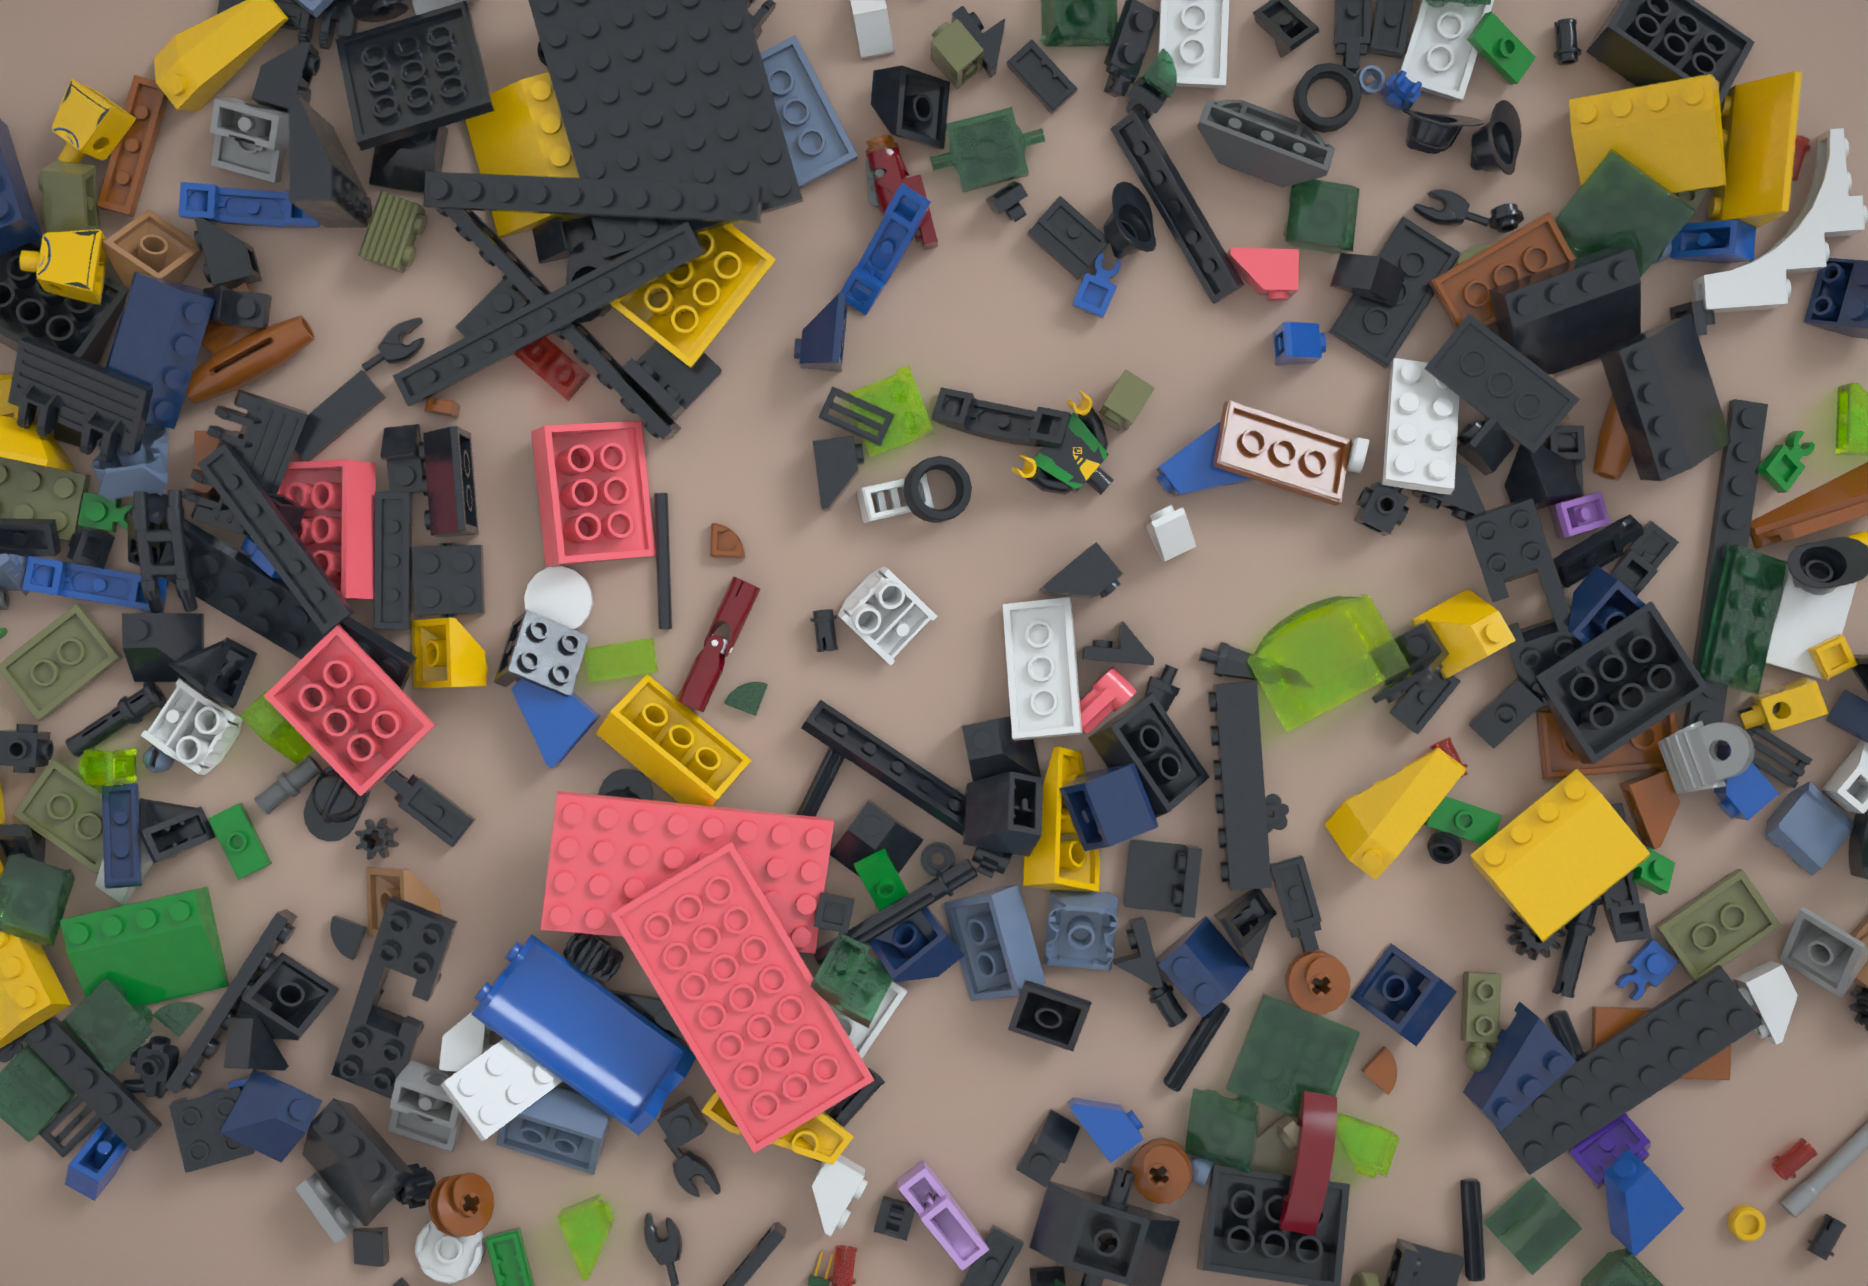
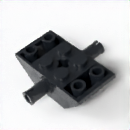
M1114 1168L1107 1196H1099L1049 1181L1029 1247L1065 1267L1084 1272L1080 1286H1102L1104 1278L1128 1286H1161L1180 1220L1128 1204L1127 1199L1136 1175L1130 1170L1126 1169L1124 1174L1123 1168ZM1104 1233H1111L1113 1238H1107L1104 1243L1100 1241L1099 1236Z

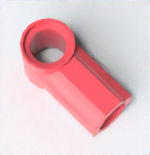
M1114 666L1106 671L1091 686L1093 689L1080 700L1082 730L1086 734L1099 725L1113 710L1114 712L1117 711L1137 692Z

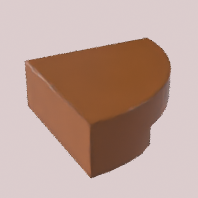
M429 398L426 399L425 412L459 418L461 406L453 400Z
M711 524L710 557L745 559L744 547L739 537L724 525Z
M1383 1046L1361 1071L1389 1095L1396 1083L1397 1066L1391 1052Z

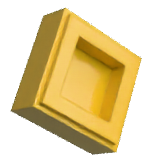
M1838 634L1808 648L1822 680L1830 679L1858 665L1843 634Z

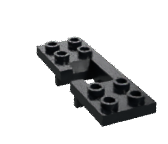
M1529 496L1465 518L1464 522L1492 602L1509 597L1505 583L1534 573L1538 574L1553 618L1520 629L1518 622L1508 625L1516 641L1507 645L1517 676L1544 700L1540 706L1542 707L1548 705L1535 676L1581 647L1582 644L1581 641L1568 631L1571 611L1533 499Z
M395 896L388 900L331 1075L392 1099L396 1078L410 1062L417 1039L425 1025L423 1021L407 1015V1017L378 1007V1002L385 991L382 990L388 972L392 969L417 979L412 996L428 1002L433 995L435 986L441 979L442 974L440 971L457 921Z

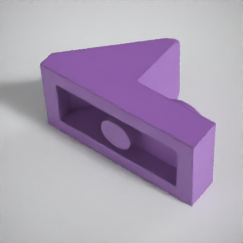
M1602 491L1549 506L1558 539L1611 524Z

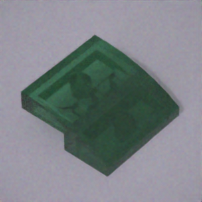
M839 932L810 987L835 1009L855 1022L869 1028L893 979L881 961L868 955L869 946Z
M29 1045L23 1048L0 1072V1118L28 1142L34 1140L52 1118L61 1112L76 1095L68 1084Z
M1534 1177L1528 1180L1484 1222L1531 1275H1534L1582 1230L1578 1223Z

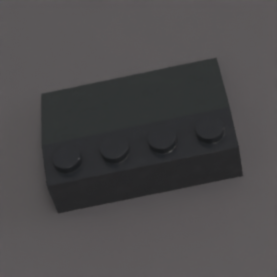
M1619 0L1586 52L1637 87L1711 74L1719 83L1721 105L1755 41L1694 0Z
M289 93V201L326 228H367V218H370L372 215L371 199L367 197V193L333 126L297 93Z
M39 239L0 255V343L17 352L19 340L28 336L97 364L124 308L129 289L105 276L100 305L44 291L37 280V272H26L20 269L21 251L40 252L42 241Z
M1614 245L1489 290L1500 338L1548 375L1600 358L1598 351L1641 333V280L1634 249Z
M1691 314L1683 315L1598 351L1622 426L1629 440L1632 457L1640 480H1666L1693 468L1731 443Z
M1649 601L1535 676L1562 734L1581 763L1595 764L1709 689L1652 601Z
M1213 1165L1200 1234L1197 1269L1308 1286H1341L1350 1184L1329 1181L1315 1234L1309 1235L1279 1229L1284 1194H1289L1290 1175Z

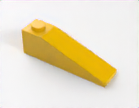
M245 0L176 34L154 57L156 84L177 110L200 111L288 20L287 16L274 0Z
M1063 747L1053 748L1043 784L1042 836L1029 857L1024 856L1023 886L1044 890L1099 892V849L1083 850L1059 789L1085 773L1081 752Z
M1436 748L1405 765L1401 771L1385 780L1382 778L1373 783V786L1367 790L1346 798L1324 825L1346 858L1374 880H1377L1399 856L1464 774L1466 768L1440 748Z
M714 1089L701 1111L727 1131L741 1135V1131ZM823 1111L771 1144L833 1165L854 1136Z

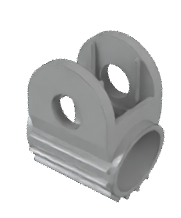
M1698 721L1657 742L1676 794L1727 786L1725 780L1746 771L1754 758V744L1750 735L1743 728L1731 723L1717 722L1704 726L1702 721ZM1722 740L1726 741L1731 747V754L1726 760L1719 759L1715 754V746Z

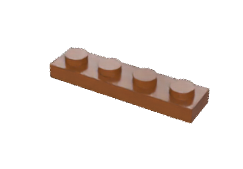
M137 75L133 77L124 110L134 116L136 120L111 153L96 205L102 209L133 218L168 101V97L156 84L155 80Z

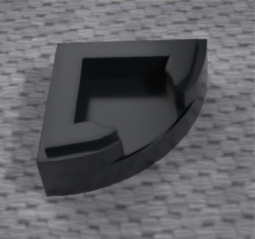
M337 915L333 916L330 929L333 943L345 957L351 960L356 959L367 927Z

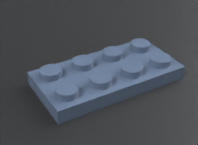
M796 35L761 52L799 188L801 189L857 160L858 155Z

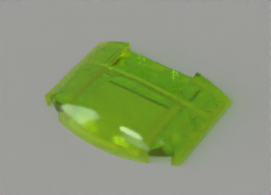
M1361 595L1362 598L1335 596L1317 601L1295 611L1276 624L1262 638L1263 640L1260 642L1254 655L1251 654L1248 658L1249 665L1287 733L1410 668L1370 595Z

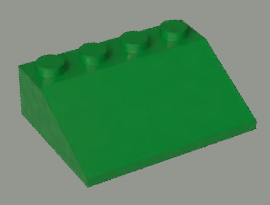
M208 886L60 920L67 955L94 1016L229 986Z

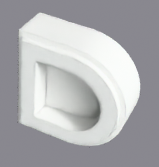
M1355 437L1351 439L1347 471L1360 473L1365 462L1370 440Z

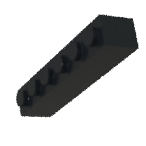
M1257 682L1213 684L1214 691L1208 692L1209 712H1215L1216 725L1210 726L1211 744L1212 746H1218L1219 760H1213L1214 780H1220L1221 794H1215L1216 813L1223 814L1224 828H1218L1219 848H1225L1226 862H1220L1221 882H1227L1230 891L1272 888Z

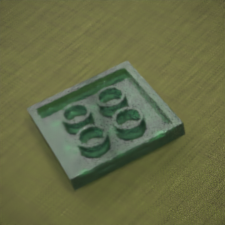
M1611 148L1554 220L1573 255L1577 258L1614 245L1634 249L1641 277L1695 214V209Z
M1263 993L1226 1089L1298 1118L1302 1090L1336 1096L1360 1032Z

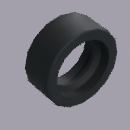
M1334 63L1316 65L1304 74L1295 88L1293 97L1295 113L1301 123L1306 124L1313 131L1323 133L1337 131L1345 126L1358 110L1361 99L1360 85L1354 74L1342 65ZM1319 79H1334L1346 91V105L1342 112L1334 117L1318 116L1308 105V89Z
M943 456L927 458L912 467L905 478L903 488L905 502L911 512L923 521L933 523L953 519L962 513L970 501L972 491L970 477L964 467L954 459ZM935 469L948 473L956 487V497L952 504L940 510L932 509L925 505L920 498L918 489L923 475Z

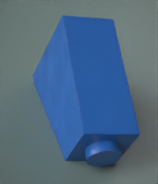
M1220 422L1156 469L1160 474L1156 479L1167 494L1172 491L1175 496H1181L1253 480L1212 466Z
M516 679L517 683L511 690L545 763L551 769L556 768L601 715L574 692L569 697H565L523 679Z
M1627 1149L1603 1174L1611 1234L1636 1257L1684 1208L1654 1172Z

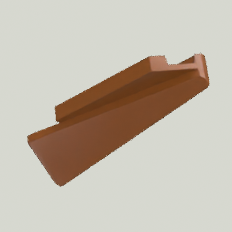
M1868 462L1752 520L1750 536L1754 548L1759 549L1781 541L1785 542L1867 516Z

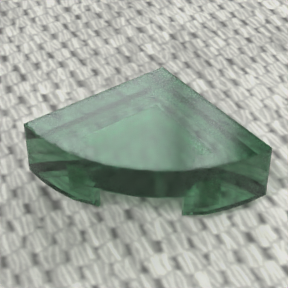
M1163 48L1142 79L1170 98L1176 87L1177 73L1171 55Z
M764 682L745 683L734 689L728 695L724 704L757 716L768 684Z
M174 1002L161 1007L153 1016L180 1037L204 1008L193 1002Z

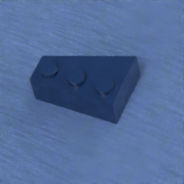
M1520 1001L1514 1009L1517 1014L1508 1029H1502L1497 1036L1500 1041L1489 1057L1486 1067L1474 1073L1463 1091L1474 1106L1500 1132L1576 1063V1060L1544 1022Z

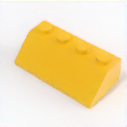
M647 674L609 712L595 734L677 802L714 807L752 760L686 705L678 702L675 696Z

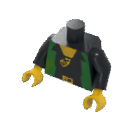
M1082 390L1078 391L1082 396L1080 404L1075 405L1072 400H1067V405L1078 416L1074 412L1071 414L1062 447H1042L1033 459L1019 455L1025 462L1024 468L1022 470L1015 467L1011 468L1014 474L1026 478L1041 491L1063 495L1070 491L1076 493L1086 482L1101 495L1114 481L1112 477L1099 467L1109 455L1106 451L1109 443L1103 423L1092 407V399Z

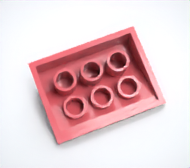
M625 421L546 425L531 431L545 566L577 565L656 556L642 422Z
M349 459L289 462L277 494H283L305 508L296 534L345 600L374 599L376 463Z
M337 625L264 695L276 710L360 796L372 790L436 726L340 625Z

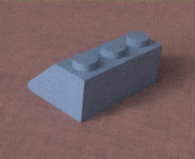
M1019 884L990 889L944 903L954 941L965 955L960 959V964L971 1001L1018 996L1021 993L1025 980L1041 985L1046 984Z
M554 1087L498 1130L496 1145L594 1175L612 1116L583 1095L574 1093L568 1088Z

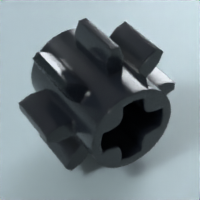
M387 818L380 819L376 826L372 819L365 820L367 829L355 831V834L360 837V844L355 848L356 850L364 849L367 851L368 860L373 859L377 852L385 859L389 857L387 848L399 846V843L394 841L393 835L398 831V828L390 829L386 826ZM379 832L378 837L383 840V843L375 846L376 840L371 838V834Z
M976 847L971 861L979 864L977 872L992 878L995 871L1002 875L1004 874L1012 854Z
M418 1163L407 1165L415 1175L396 1194L395 1199L401 1202L402 1205L408 1204L410 1209L425 1206V1200L429 1199L430 1193L436 1184L435 1177L426 1167L420 1168Z

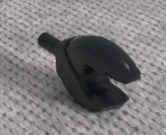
M1437 189L1427 193L1429 197L1443 203V210L1439 211L1433 207H1426L1421 204L1413 206V210L1420 216L1437 225H1462L1465 219L1486 227L1489 223V218L1469 212L1470 204L1462 196L1449 190Z
M420 317L409 319L392 327L378 345L380 353L363 363V369L367 372L385 359L389 364H399L414 357L423 347L425 338H419L409 345H404L403 337L423 323V319Z
M668 1138L664 1139V1142L677 1158L672 1163L675 1178L688 1194L700 1197V1192L692 1181V1178L696 1175L702 1176L705 1183L710 1186L716 1195L721 1192L717 1176L707 1161L690 1150L685 1153L680 1148L674 1150Z
M647 1213L644 1220V1236L647 1248L659 1265L666 1264L671 1286H677L679 1281L674 1262L680 1260L682 1253L680 1231L675 1222L667 1217L668 1237L665 1239L659 1238L652 1213Z

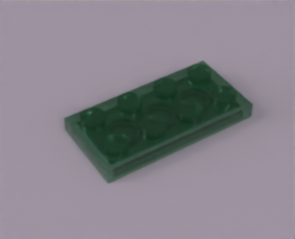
M1728 545L1700 672L1704 680L1746 693L1759 694L1787 568L1786 561L1740 545Z

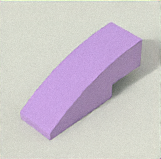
M924 1159L897 1179L900 1192L917 1211L920 1220L962 1271L989 1251V1247Z

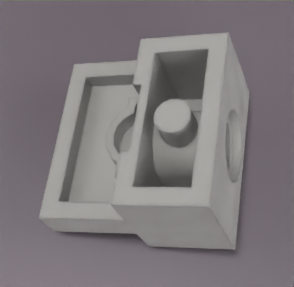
M233 96L214 98L210 133L215 134L211 166L273 183L280 182L285 148H289V112ZM241 138L255 141V143L241 140Z
M411 1060L395 1081L389 1107L393 1110L388 1131L453 1152L457 1146L464 1116L442 1088L441 1084L454 1074Z

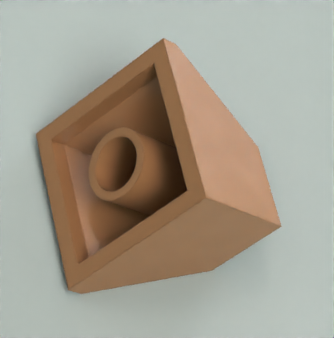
M149 209L104 240L102 244L105 253L127 289L130 288L134 272L182 284L203 253V251L199 250L196 241Z
M366 867L368 936H377L387 902L392 896L442 915L440 900L409 869Z

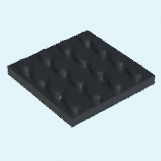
M467 1L336 40L356 142L361 151L495 111Z

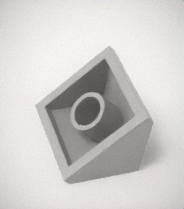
M1802 907L1798 912L1779 960L1841 998L1867 962L1868 947L1865 943Z

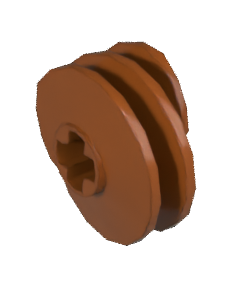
M1320 949L1308 953L1304 951L1297 955L1288 965L1285 975L1286 989L1291 999L1301 1009L1312 1014H1326L1336 1010L1345 1002L1350 992V977L1346 967L1333 955ZM1317 977L1323 981L1320 987L1312 983L1314 978Z
M1164 1137L1150 1140L1144 1144L1134 1156L1131 1171L1136 1174L1133 1183L1137 1191L1147 1200L1157 1204H1170L1180 1199L1192 1183L1193 1168L1190 1158L1181 1145L1174 1140ZM1161 1166L1167 1169L1163 1177L1157 1173Z
M474 1173L457 1174L442 1178L434 1185L429 1196L428 1209L431 1221L446 1236L458 1238L477 1234L486 1227L494 1209V1195L489 1183L482 1176Z

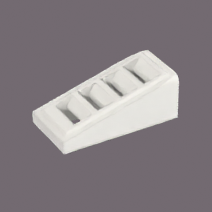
M924 474L919 482L920 498L925 505L932 508L934 506L926 474ZM905 478L856 490L863 523L911 513L907 505L901 507L897 491L899 487H902L903 491ZM888 490L892 509L887 510V505L883 491ZM871 494L875 495L878 508L877 513L874 510Z

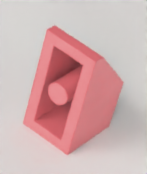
M1230 248L1226 253L1237 273L1259 295H1268V300L1286 301L1289 300V296H1293L1298 291L1299 249Z

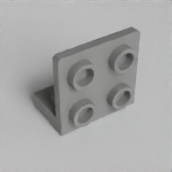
M317 1171L295 1187V1190L334 1244H337L361 1224L358 1218Z

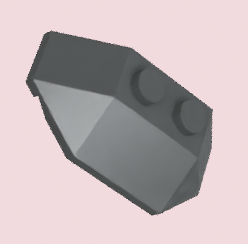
M1207 100L1197 126L1218 163L1282 188L1326 176L1335 151L1333 146L1326 144L1321 136L1306 124L1244 100H1222L1218 102Z

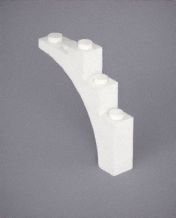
M1844 128L1829 129L1817 136L1816 167L1811 189L1800 214L1786 234L1765 254L1749 264L1731 271L1703 275L1692 281L1694 301L1703 300L1704 311L1724 313L1776 309L1788 304V299L1791 296V282L1786 278V274L1810 273L1827 267L1826 262L1829 259L1830 249L1828 243L1825 242V238L1852 236L1865 230L1868 210L1863 205V195L1849 196L1852 179L1850 173L1847 172L1846 158L1849 154V142L1844 138Z

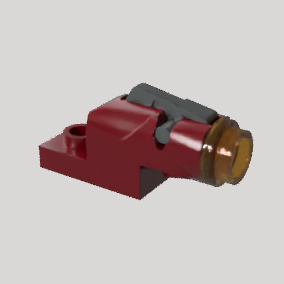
M892 135L875 137L866 142L868 148L865 151L867 157L866 172L870 205L880 208V212L885 216L886 214L884 213L902 183L927 199L921 175L906 177L910 174L900 155L899 145L897 142H894ZM928 208L914 236L916 242H923L924 250L938 247L930 208Z

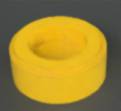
M1739 1205L1728 1216L1730 1231L1743 1241H1755L1765 1231L1766 1222L1763 1214L1750 1205Z

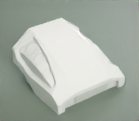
M886 566L869 574L846 598L838 613V616L890 665L895 662V656L930 620L934 621L938 617Z
M178 679L175 683L177 685L176 689L149 730H144L141 736L166 755L189 767L197 774L206 775L222 762L240 735L243 718L219 705L192 684L183 679Z

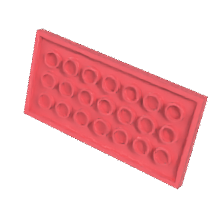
M557 791L540 929L624 937L610 915L611 912L732 841L797 951L815 954L819 928L814 927L820 895L825 890L834 820L823 817Z
M732 841L611 912L610 915L753 1153H756L874 1081L863 1059Z

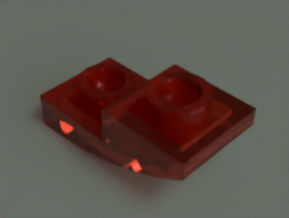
M547 337L514 353L516 357L568 401L591 376Z

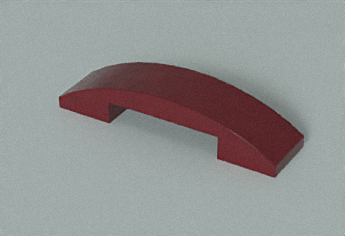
M1302 1090L1297 1125L1300 1126L1289 1194H1284L1279 1229L1314 1235L1324 1206L1332 1168L1337 1126V1097Z

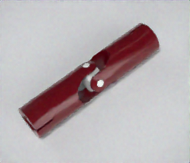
M733 576L704 639V649L695 658L676 699L678 702L704 713L723 672L725 657L732 652L761 588ZM725 623L731 628L729 641L725 637L714 635L716 630Z

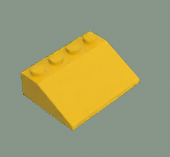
M1793 71L1746 82L1729 89L1720 105L1726 186L1714 187V196L1709 201L1707 211L1711 221L1738 219L1755 226L1757 229L1789 211L1802 80L1801 71Z
M549 72L521 79L491 93L495 111L465 120L480 174L579 178ZM491 211L499 238L534 229L557 217L566 220L580 216Z
M1711 74L1569 99L1571 135L1584 207L1726 186L1719 83Z
M731 223L697 233L707 254L610 304L618 313L690 368L693 367L777 261Z
M1576 769L1470 856L1474 868L1537 937L1544 942L1647 859L1650 853L1604 796Z
M0 886L1 1049L71 1005L14 889L6 886Z

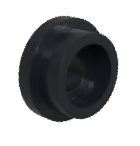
M1517 204L1499 205L1491 210L1489 225L1490 228L1498 229V232L1501 233L1513 231L1524 220L1523 212L1518 209Z
M1437 832L1430 836L1427 848L1430 857L1440 864H1450L1461 855L1462 843L1458 837L1451 833Z
M933 842L927 845L921 853V865L932 876H937L936 873L939 871L944 873L954 865V853L945 843ZM934 853H941L944 856V862L940 865H935L931 862V856Z

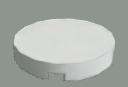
M563 566L548 567L538 572L528 583L524 595L525 610L534 612L574 630L581 627L590 617L594 604L592 590L586 578L576 570Z
M431 1220L422 1228L417 1236L415 1245L416 1259L418 1258L423 1272L437 1282L448 1284L458 1282L473 1274L481 1263L485 1250L482 1231L467 1237H450L440 1232Z

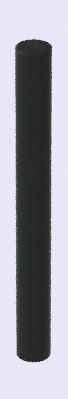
M654 493L659 629H672L668 493Z

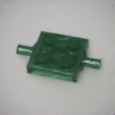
M1012 107L946 124V129L950 141L949 152L930 157L933 171L953 166V169L959 176L963 192L1029 176L1025 159L1026 146L1044 143L1043 129L1040 128L1022 133L1016 124Z

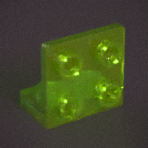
M909 365L897 369L896 375L849 392V394L895 414L881 447L863 439L870 457L933 434L931 422ZM849 403L852 411L883 424L884 418ZM856 421L858 428L878 436V430Z

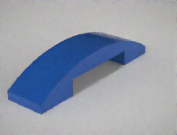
M181 182L179 217L193 220L203 218L208 222L257 227L320 228L318 221L289 201V190H286V192L221 188L215 184Z
M903 183L897 189L884 213L886 215L858 265L852 270L840 292L846 294L849 305L864 315L869 313L913 240L931 204L929 200Z
M28 556L22 590L150 611L148 602L145 600L142 592L141 574ZM158 578L160 595L165 607L169 580Z

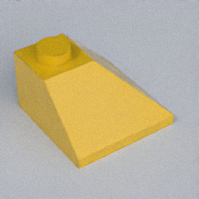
M15 411L14 418L0 415L1 458L64 471H73L74 465L58 441L54 439L53 433H50L48 437L37 434L36 427L38 424L35 422L36 416L28 429H24L17 425L18 412Z
M1469 589L1410 620L1413 626H1416L1427 619L1448 651L1449 655L1441 663L1443 668L1439 670L1444 679L1453 676L1516 641L1500 612Z
M456 618L411 620L412 655L417 657L413 666V688L486 686L488 666L485 651Z

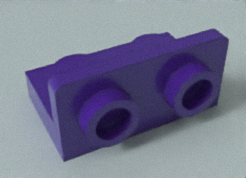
M1625 1113L1580 1142L1569 1151V1154L1593 1181V1185L1599 1189L1605 1185L1603 1173L1627 1149L1643 1162L1650 1156L1647 1150L1651 1147V1142Z

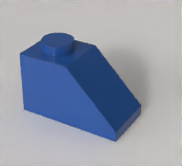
M1738 219L1673 225L1671 259L1710 263L1754 261L1756 227Z
M1283 322L1273 332L1276 366L1315 363L1322 358V353L1326 352V337L1324 332L1320 333L1319 324Z
M1723 740L1718 744L1717 757L1721 760H1726L1731 754V747ZM1753 762L1742 774L1726 779L1725 783L1727 786L1714 788V793L1721 800L1718 803L1719 807L1732 819L1734 817L1742 820L1751 819L1779 795L1777 790Z
M1074 1097L1068 1101L1070 1109L1110 1164L1144 1140L1139 1131L1144 1126L1133 1110L1126 1113L1123 1107L1118 1104Z
M103 1121L68 1165L65 1185L95 1201L117 1173L130 1147Z

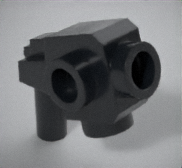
M153 1036L145 1045L136 1046L130 1057V1065L135 1066V1073L141 1074V1079H127L122 1084L131 1093H145L146 1097L156 1096L158 1099L163 1098L164 1094L168 1091L164 1086L178 1065L179 1049L177 1046L171 1045V1039L165 1036Z

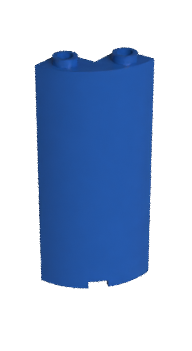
M531 934L523 945L517 941L505 957L509 963L491 985L486 982L474 999L479 1003L471 1015L639 1136L656 1119L667 1096L686 1078L696 1056L680 1042L586 973L576 968L575 965Z

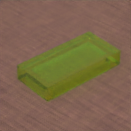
M653 638L585 649L590 682L659 672Z

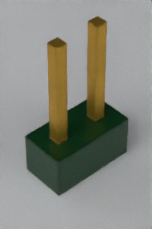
M821 1250L814 1275L810 1274L808 1286H829L830 1280L827 1277L834 1254L831 1253L825 1277L822 1278L817 1276L824 1252Z

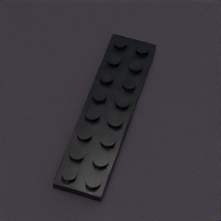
M184 519L189 570L195 589V597L300 659L305 657L328 634H323L283 579L270 577L250 560V557ZM166 543L160 563H174L171 543ZM176 576L163 577L175 584ZM350 617L341 622L339 625L403 691L417 657Z
M1717 965L1575 1059L1576 1063L1501 1132L1499 1130L1498 1132L1528 1174L1531 1175L1762 1025V1022L1720 965Z

